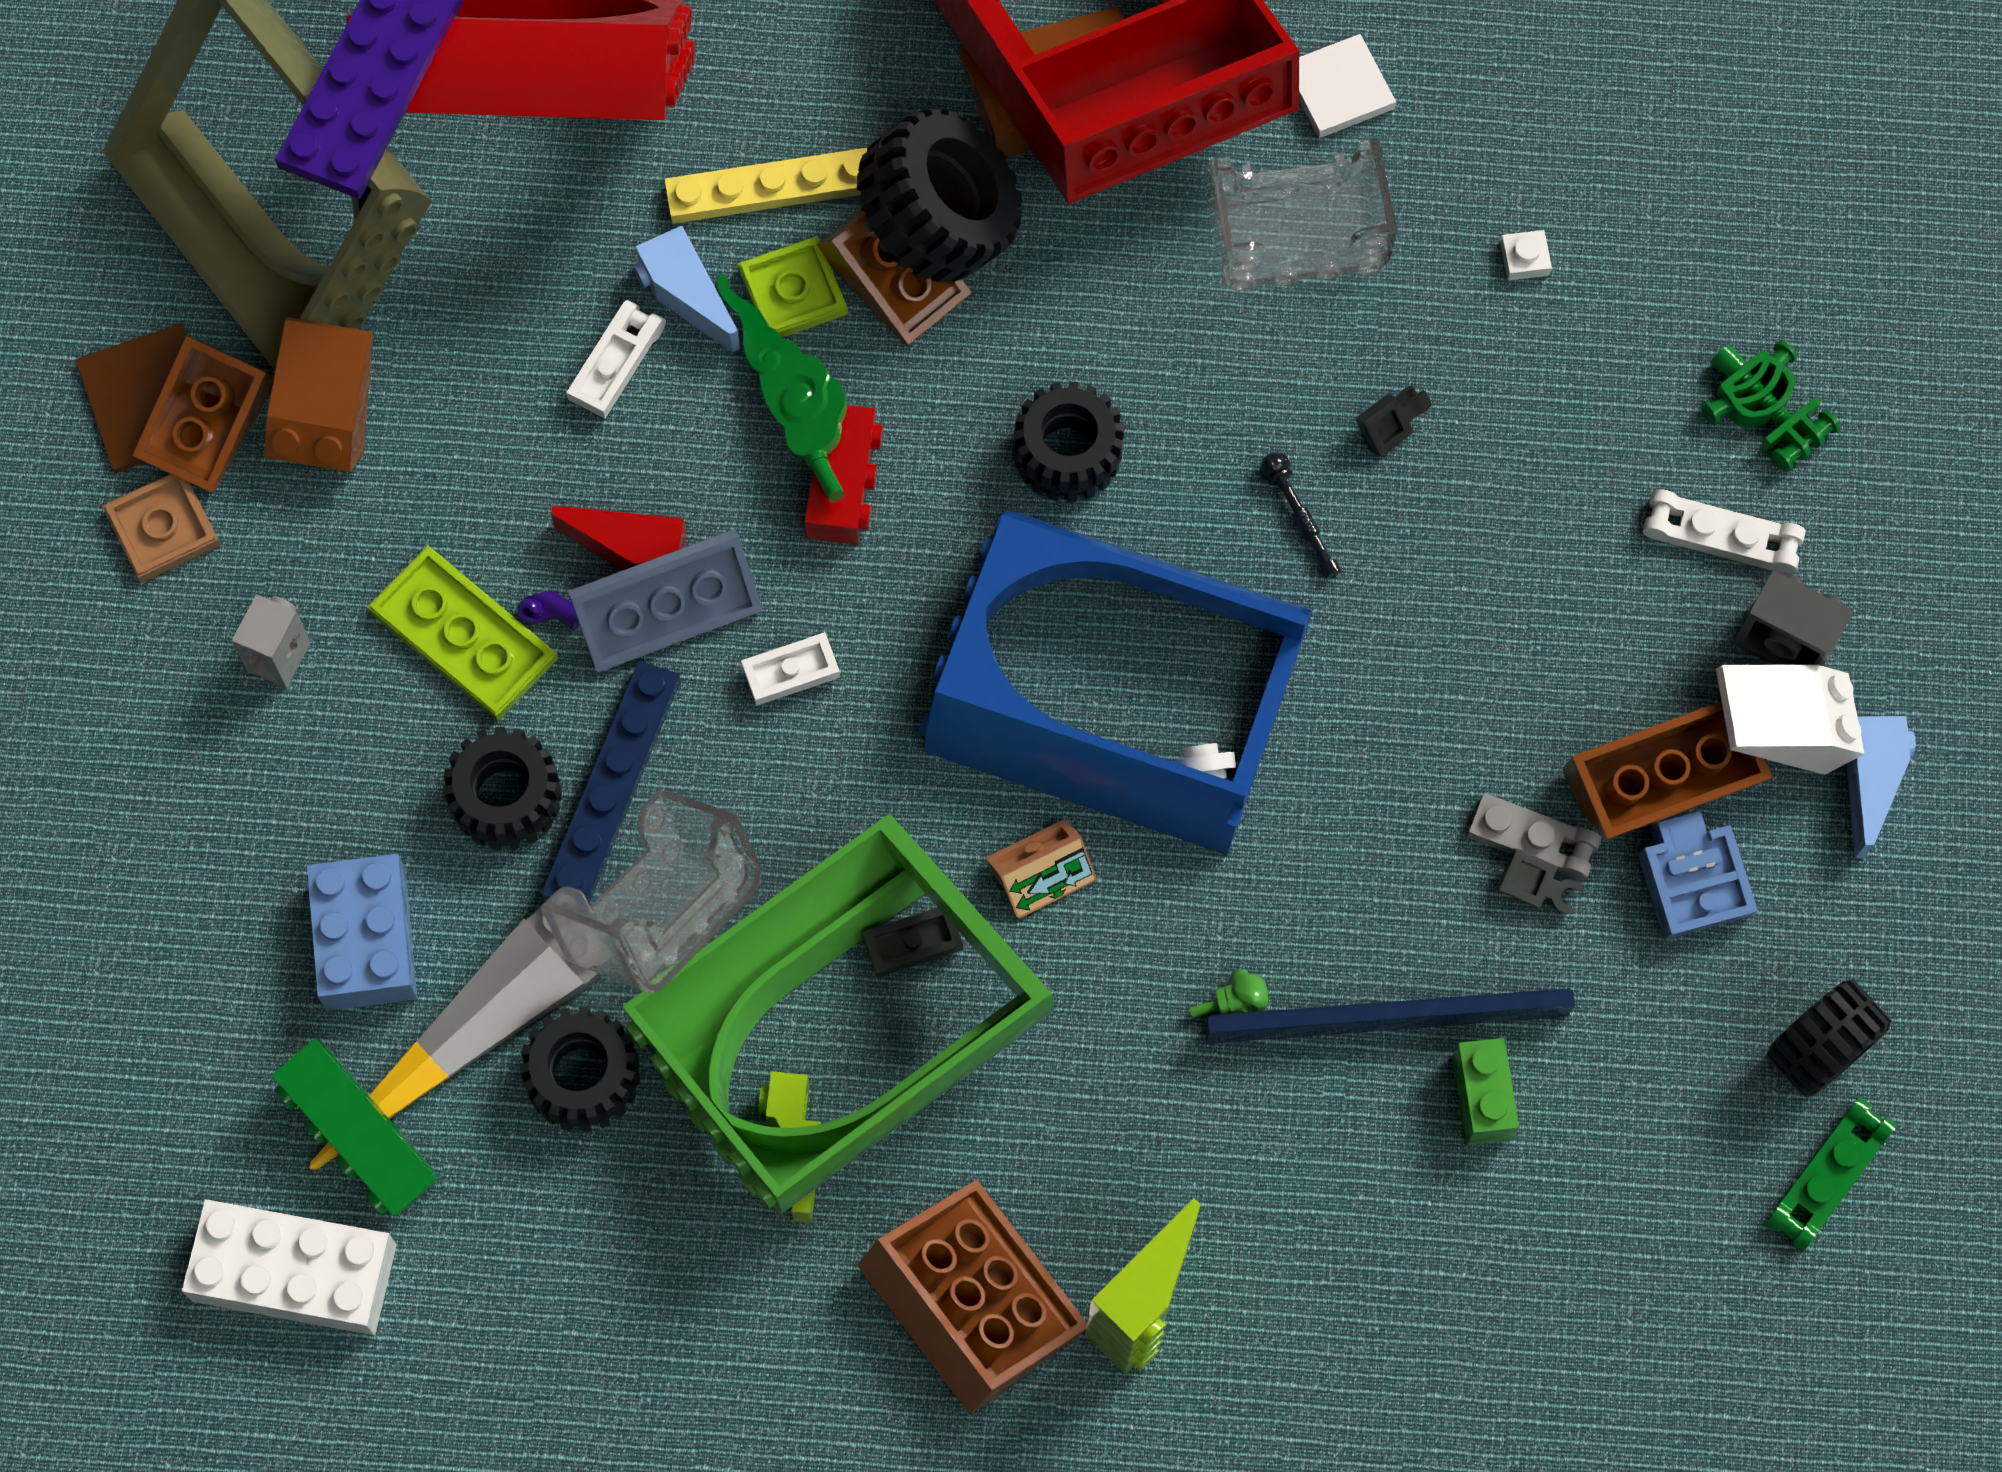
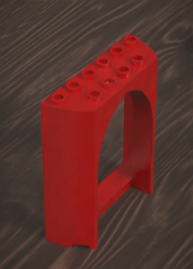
M464 0L405 113L665 120L670 108H676L677 99H680V92L684 90V82H687L688 74H691V66L695 64V41L687 40L688 31H691L692 24L691 5H686L685 0ZM352 14L347 15L346 25L349 19L351 18Z

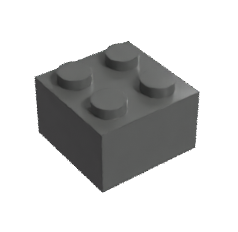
M1772 570L1732 644L1771 665L1824 666L1854 611L1845 607V604L1839 598L1830 594H1820L1806 587L1804 582L1797 576Z

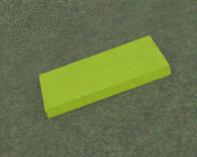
M428 545L367 606L371 615L497 721L559 659L553 649Z

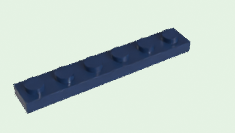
M638 660L542 890V901L585 915L680 685L681 677L679 673Z

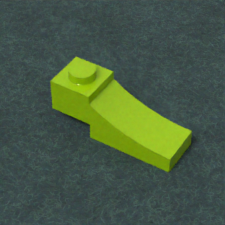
M771 1071L770 1084H761L758 1112L766 1113L767 1126L795 1128L821 1124V1122L806 1120L809 1095L808 1075ZM816 1189L792 1206L793 1221L812 1223Z

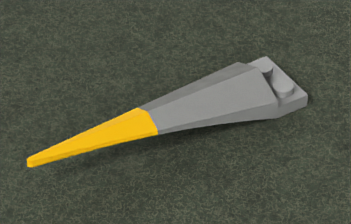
M545 902L528 919H523L369 1096L390 1119L496 1046L588 989L622 956L583 914ZM328 1142L310 1162L309 1168L311 1170L319 1169L339 1155V1153Z

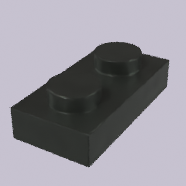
M938 907L863 931V938L877 978L964 950L959 931Z

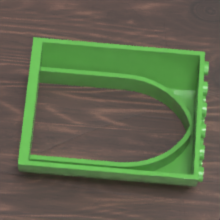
M889 813L628 1001L622 1008L630 1020V1023L624 1027L626 1032L639 1049L647 1047L652 1055L649 1059L661 1075L662 1079L660 1080L676 1102L678 1100L683 1102L687 1108V1115L701 1133L704 1131L708 1133L713 1140L711 1142L712 1146L727 1165L729 1163L733 1164L739 1172L737 1173L739 1180L751 1196L758 1195L768 1209L772 1207L777 1214L781 1215L1044 1020L1046 1016L1053 1012L1054 1001L1052 993ZM924 894L932 900L1016 995L1014 999L887 1093L852 1114L819 1125L795 1128L763 1126L750 1123L730 1114L729 1086L735 1061L743 1043L759 1020L784 996L864 939L863 931L882 926Z

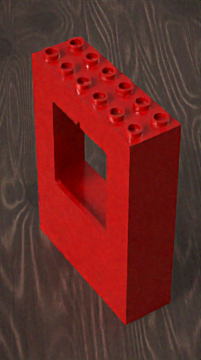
M934 0L1068 205L1299 110L1300 50L1263 0H1158L1161 5L1036 55L999 0Z

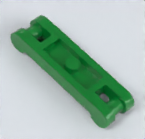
M1861 1096L1850 1107L1765 1222V1225L1774 1232L1781 1230L1793 1239L1791 1245L1802 1253L1810 1245L1822 1226L1898 1125L1888 1116L1883 1119L1870 1110L1871 1104ZM1857 1123L1872 1133L1866 1143L1851 1132ZM1795 1207L1809 1217L1805 1225L1790 1215Z

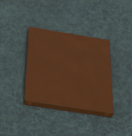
M183 323L75 359L114 473L147 463L132 455L185 337L188 336Z

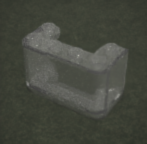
M1379 138L1358 140V151L1354 155L1344 159L1343 152L1334 153L1333 163L1260 173H1252L1250 164L1241 165V171L1235 170L1232 167L1230 157L1209 159L1205 192L1222 284L1231 287L1234 291L1241 292L1250 290L1256 285L1274 283L1277 286H1288L1302 279L1316 278L1321 281L1335 279L1341 274L1358 272L1361 275H1373L1380 272L1391 258L1397 226Z
M662 788L644 804L638 813L637 829L646 851L591 906L581 890L567 886L557 890L540 907L563 955L569 962L650 994L660 991L754 895L761 881L759 862L738 815Z

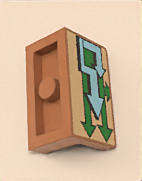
M1066 819L986 857L991 873L1003 886L1011 909L1017 918H1022L1096 880V875L1083 840Z

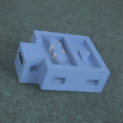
M1701 811L1657 822L1650 828L1655 845L1644 848L1638 853V858L1664 940L1748 918L1758 912L1731 825L1707 832Z

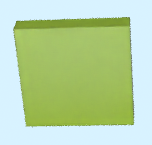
M818 236L738 263V270L752 305L762 313L769 327L774 328L781 337L848 315V307L831 266L817 246L820 242Z

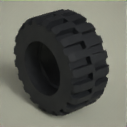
M923 109L920 112H913L867 147V152L862 155L860 160L859 173L857 174L856 190L861 191V195L858 198L861 212L866 213L868 219L865 223L870 233L875 232L880 242L878 245L885 253L890 252L895 257L894 262L902 268L913 269L912 274L924 279L931 277V281L936 282L965 279L1006 251L1007 247L1014 242L1022 218V211L1018 209L1022 204L1021 191L1017 190L1015 186L1018 179L1014 169H1009L1006 163L1008 158L1003 150H998L992 143L993 138L986 131L980 132L975 128V122L968 118L959 119L958 113L948 110ZM933 186H934V187L938 190V192L941 194V196L943 197V199H944V201L946 202L947 206L944 204V202H943V201L940 199V197L937 195V193H936V191L934 190Z

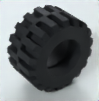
M1069 381L1068 388H1061L1060 382L1050 385V391L1047 393L1043 388H1040L1034 392V402L1027 399L1022 405V414H1017L1014 431V461L1016 468H1021V478L1026 484L1033 481V491L1039 495L1045 490L1050 492V500L1059 501L1060 495L1068 496V502H1077L1078 495L1084 494L1086 500L1094 497L1096 487L1103 491L1110 484V476L1115 478L1119 470L1124 438L1123 423H1120L1121 414L1117 407L1110 409L1111 399L1105 393L1097 397V388L1091 385H1087L1086 389L1083 390L1078 388L1079 382ZM1062 428H1072L1085 433L1091 439L1093 445L1082 454L1064 456L1052 451L1043 440L1053 431Z
M495 727V734L487 735L486 729L476 732L478 740L471 742L467 737L460 743L463 750L461 754L453 751L449 758L451 768H445L443 778L446 786L443 787L444 794L453 818L457 821L460 830L466 836L471 834L473 842L483 846L485 841H488L491 849L501 850L502 843H508L510 849L514 850L519 849V841L526 838L529 844H532L538 840L536 832L541 829L547 833L552 827L550 817L557 818L560 811L558 800H562V789L552 756L547 748H542L540 740L532 735L527 739L523 730L514 728L512 735L507 734L505 727ZM514 771L524 775L529 780L528 787L522 797L510 805L502 807L489 806L477 798L483 782L497 772Z
M1854 979L1847 980L1830 990L1794 1021L1771 1044L1767 1057L1804 1097L1816 1095L1882 1038L1888 1031L1892 1020Z
M579 1006V1012L571 1014L569 1007L559 1010L561 1017L553 1020L548 1015L542 1019L544 1027L540 1031L534 1027L528 1035L531 1041L530 1044H523L521 1051L523 1063L520 1064L523 1085L538 1113L541 1112L545 1120L552 1125L558 1122L563 1130L571 1132L573 1126L580 1127L582 1132H591V1125L600 1123L601 1128L611 1125L609 1118L613 1115L621 1118L627 1112L625 1104L627 1102L633 1103L637 1095L635 1086L640 1085V1072L638 1069L640 1065L630 1035L625 1033L623 1025L617 1019L612 1022L606 1012L598 1010L595 1015L591 1014L589 1007ZM587 1048L598 1051L605 1056L608 1064L606 1072L602 1079L593 1087L583 1091H570L556 1084L554 1080L555 1068L561 1058L567 1053L576 1049Z

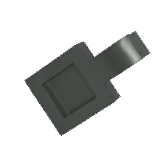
M1409 386L1403 389L1397 397L1387 394L1356 417L1355 420L1371 452L1382 457L1414 433L1409 421L1426 412L1432 406V403L1425 390L1417 394L1414 386Z

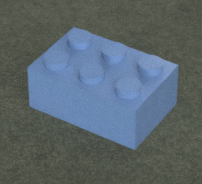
M399 854L307 865L317 994L325 1010L331 1011L416 1000L417 988L406 869Z

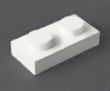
M825 632L741 660L742 668L756 706L840 678V671Z

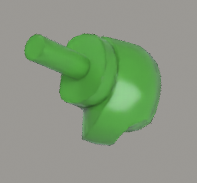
M1242 969L1234 970L1229 977L1227 986L1215 989L1218 1000L1191 1007L1190 1012L1194 1019L1221 1011V1014L1264 1011L1269 1003L1266 983L1257 974H1249L1247 970Z

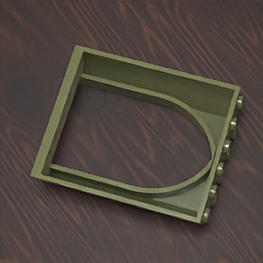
M178 0L102 152L272 368L276 370L284 323L287 317L359 329L367 319L366 314L375 299L382 294L384 283L391 271L400 263L403 250L409 240L418 232V225L432 201L387 147L361 198L357 199L351 196L354 223L330 266L320 264L299 251L277 228L184 110L169 112L222 6L303 106L323 67L268 0Z

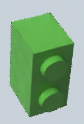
M1505 1038L1458 1043L1452 1055L1466 1145L1512 1140L1519 1129V1122Z

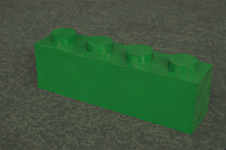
M316 1038L311 1040L272 1074V1077L279 1084L274 1089L278 1097L291 1110L298 1106L310 1119L304 1124L306 1129L321 1145L327 1141L330 1142L340 1154L334 1159L337 1165L351 1180H354L357 1176L362 1179L370 1189L365 1194L366 1198L381 1215L384 1216L388 1211L394 1217L402 1215L442 1180L322 1040Z

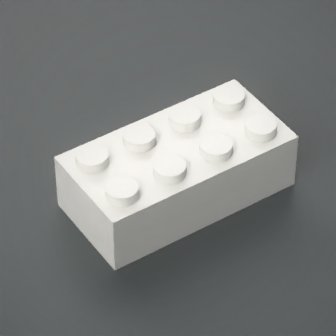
M205 1199L182 1292L192 1302L375 1336L397 1244L391 1235L385 1232Z

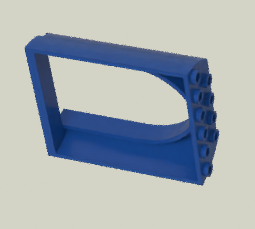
M1007 510L1003 515H1000L993 538L988 536L985 538L979 555V562L982 563L978 577L971 576L964 594V601L967 603L963 617L956 615L949 633L948 640L952 641L949 656L941 655L933 677V680L937 682L934 688L931 710L927 709L925 711L918 735L925 737L924 752L1228 855L1308 628L1312 610L1012 510ZM1101 578L1130 584L1283 635L1284 638L1232 782L1075 729L1045 715L1017 692L1000 669L989 642L986 623L1009 601L1035 587L1064 579Z

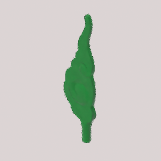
M720 274L717 277L718 291L723 300L737 313L742 321L745 356L753 370L759 374L765 402L773 416L785 429V438L789 449L799 460L805 461L809 469L814 472L828 501H839L843 498L844 491L828 463L829 458L827 455L837 447L841 439L842 422L847 411V396L844 389L835 378L829 375L827 368L819 358L803 354L796 343L783 339L774 328L769 327L766 319L756 307L731 291L728 278L724 274Z

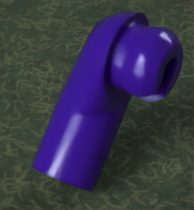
M554 591L527 596L517 606V615L525 623L537 624L557 619L573 630L579 626L572 603Z

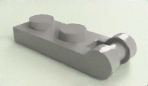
M1484 793L1467 835L1469 839L1511 854L1514 848L1520 849L1558 866L1556 872L1577 880H1586L1591 870L1589 859L1592 852L1598 851L1602 837L1592 830L1570 826L1487 793ZM1562 843L1575 847L1572 856L1558 853Z

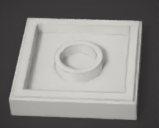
M1361 34L1299 57V101L1318 138L1395 109L1396 100Z

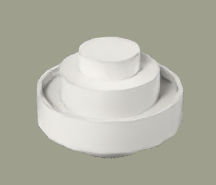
M1217 743L1183 748V759L1173 761L1223 779H1227L1226 770L1236 768L1234 752L1219 753Z

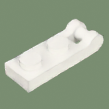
M626 300L566 392L568 400L606 418L653 342L657 341L661 336L666 319L655 313L649 316L640 311L639 305ZM633 326L640 331L635 336L626 330Z

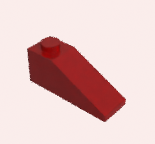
M552 505L551 516L556 531L622 571L685 548L686 529L684 518Z

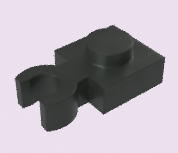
M1514 848L1496 890L1537 908L1541 907L1546 897L1549 898L1550 904L1555 910L1571 914L1574 908L1562 902L1561 893L1566 888L1582 892L1584 887L1576 880L1560 879L1557 881L1553 879L1558 866Z

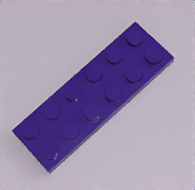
M360 0L275 158L277 167L360 199L464 0Z

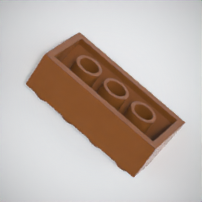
M1722 701L1574 755L1562 768L1580 811L1605 841L1773 778L1765 759L1730 750Z

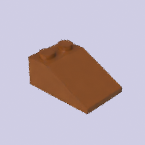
M859 210L819 242L817 246L842 280L905 345H909L972 292L963 280L949 282L931 281V277L928 279L920 278L912 274L913 269L899 266L894 262L895 257L890 252L885 253L878 245L880 242L875 232L870 233L865 223L868 219L866 213Z
M290 317L285 319L267 413L265 458L351 472L364 456L373 332Z
M186 336L132 456L214 493L259 416L273 385L275 375L198 339Z

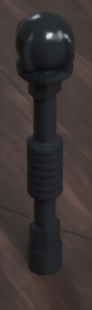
M1274 452L1267 454L1260 465L1262 478L1267 480L1271 486L1278 485L1293 510L1292 517L1298 525L1304 539L1310 541L1322 564L1320 568L1326 579L1337 576L1342 572V569L1337 560L1332 559L1319 536L1321 531L1312 518L1310 511L1307 507L1302 506L1289 481L1293 474L1290 469L1289 458L1282 453Z

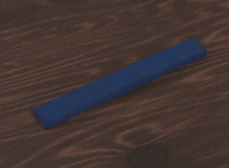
M1566 988L1209 1015L1205 1026L1206 1044L1560 1018L1569 1017L1575 1006L1573 990Z

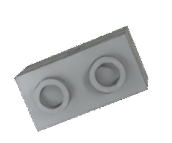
M257 594L231 640L247 672L285 688L288 687L311 643L304 629V624L301 622L296 611V607L292 603L277 596H272L271 600Z

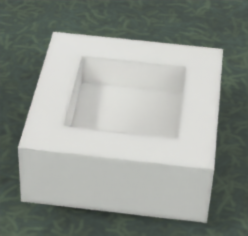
M1544 230L1502 235L1500 245L1508 281L1550 275L1552 266Z

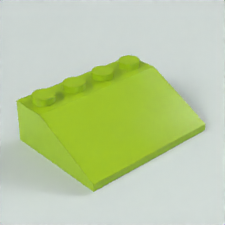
M1195 1198L1091 1300L1085 1335L1124 1374L1133 1366L1141 1371L1159 1352L1157 1348L1162 1343L1160 1341L1164 1335L1162 1331L1167 1326L1164 1321L1201 1206Z

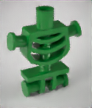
M1777 341L1773 347L1775 352L1772 355L1761 351L1748 362L1730 345H1727L1711 360V364L1726 380L1721 383L1716 393L1717 400L1713 402L1706 400L1701 403L1702 413L1711 425L1718 424L1720 417L1726 414L1737 426L1746 429L1763 426L1774 420L1779 427L1764 439L1760 450L1766 454L1782 442L1785 447L1782 450L1776 448L1771 452V457L1778 468L1784 472L1792 470L1793 462L1798 458L1804 460L1811 454L1809 444L1814 448H1819L1825 443L1824 437L1827 434H1835L1840 430L1837 418L1827 410H1822L1818 414V420L1815 423L1809 419L1817 412L1821 404L1817 397L1813 398L1794 415H1791V412L1785 409L1795 385L1794 375L1785 365L1788 362L1793 363L1798 357L1797 352L1791 345L1783 341ZM1764 373L1770 377V382L1766 387L1761 384ZM1777 383L1780 385L1783 393L1780 400H1777L1772 394ZM1758 407H1762L1760 411H1753Z

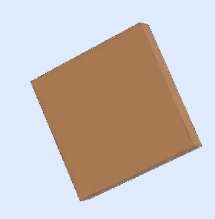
M171 473L102 505L140 583L221 546L190 482Z

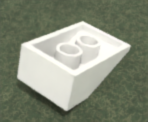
M1721 665L1716 668L1730 750L1824 775L1864 755L1861 726L1857 718L1853 686L1850 682L1849 673L1821 665Z

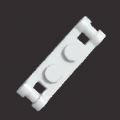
M1657 489L1652 492L1649 503L1652 513L1651 517L1645 519L1643 528L1645 536L1768 570H1775L1780 573L1792 574L1797 571L1799 557L1796 555L1798 546L1803 544L1806 533L1802 526L1793 523L1779 524L1680 498L1668 490ZM1669 514L1681 517L1679 526L1673 525L1668 521ZM1767 542L1780 543L1779 551L1766 549Z

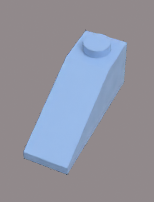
M683 226L635 246L638 263L633 265V269L643 289L650 286L656 300L731 352L740 349L738 330Z
M1906 716L1857 717L1861 726L1864 755L1846 764L1855 858H1865L1874 846L1909 761L1914 757L1916 748L1915 735L1913 731H1908Z

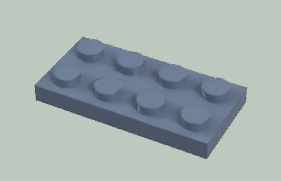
M735 529L568 591L597 673L763 611L740 537Z

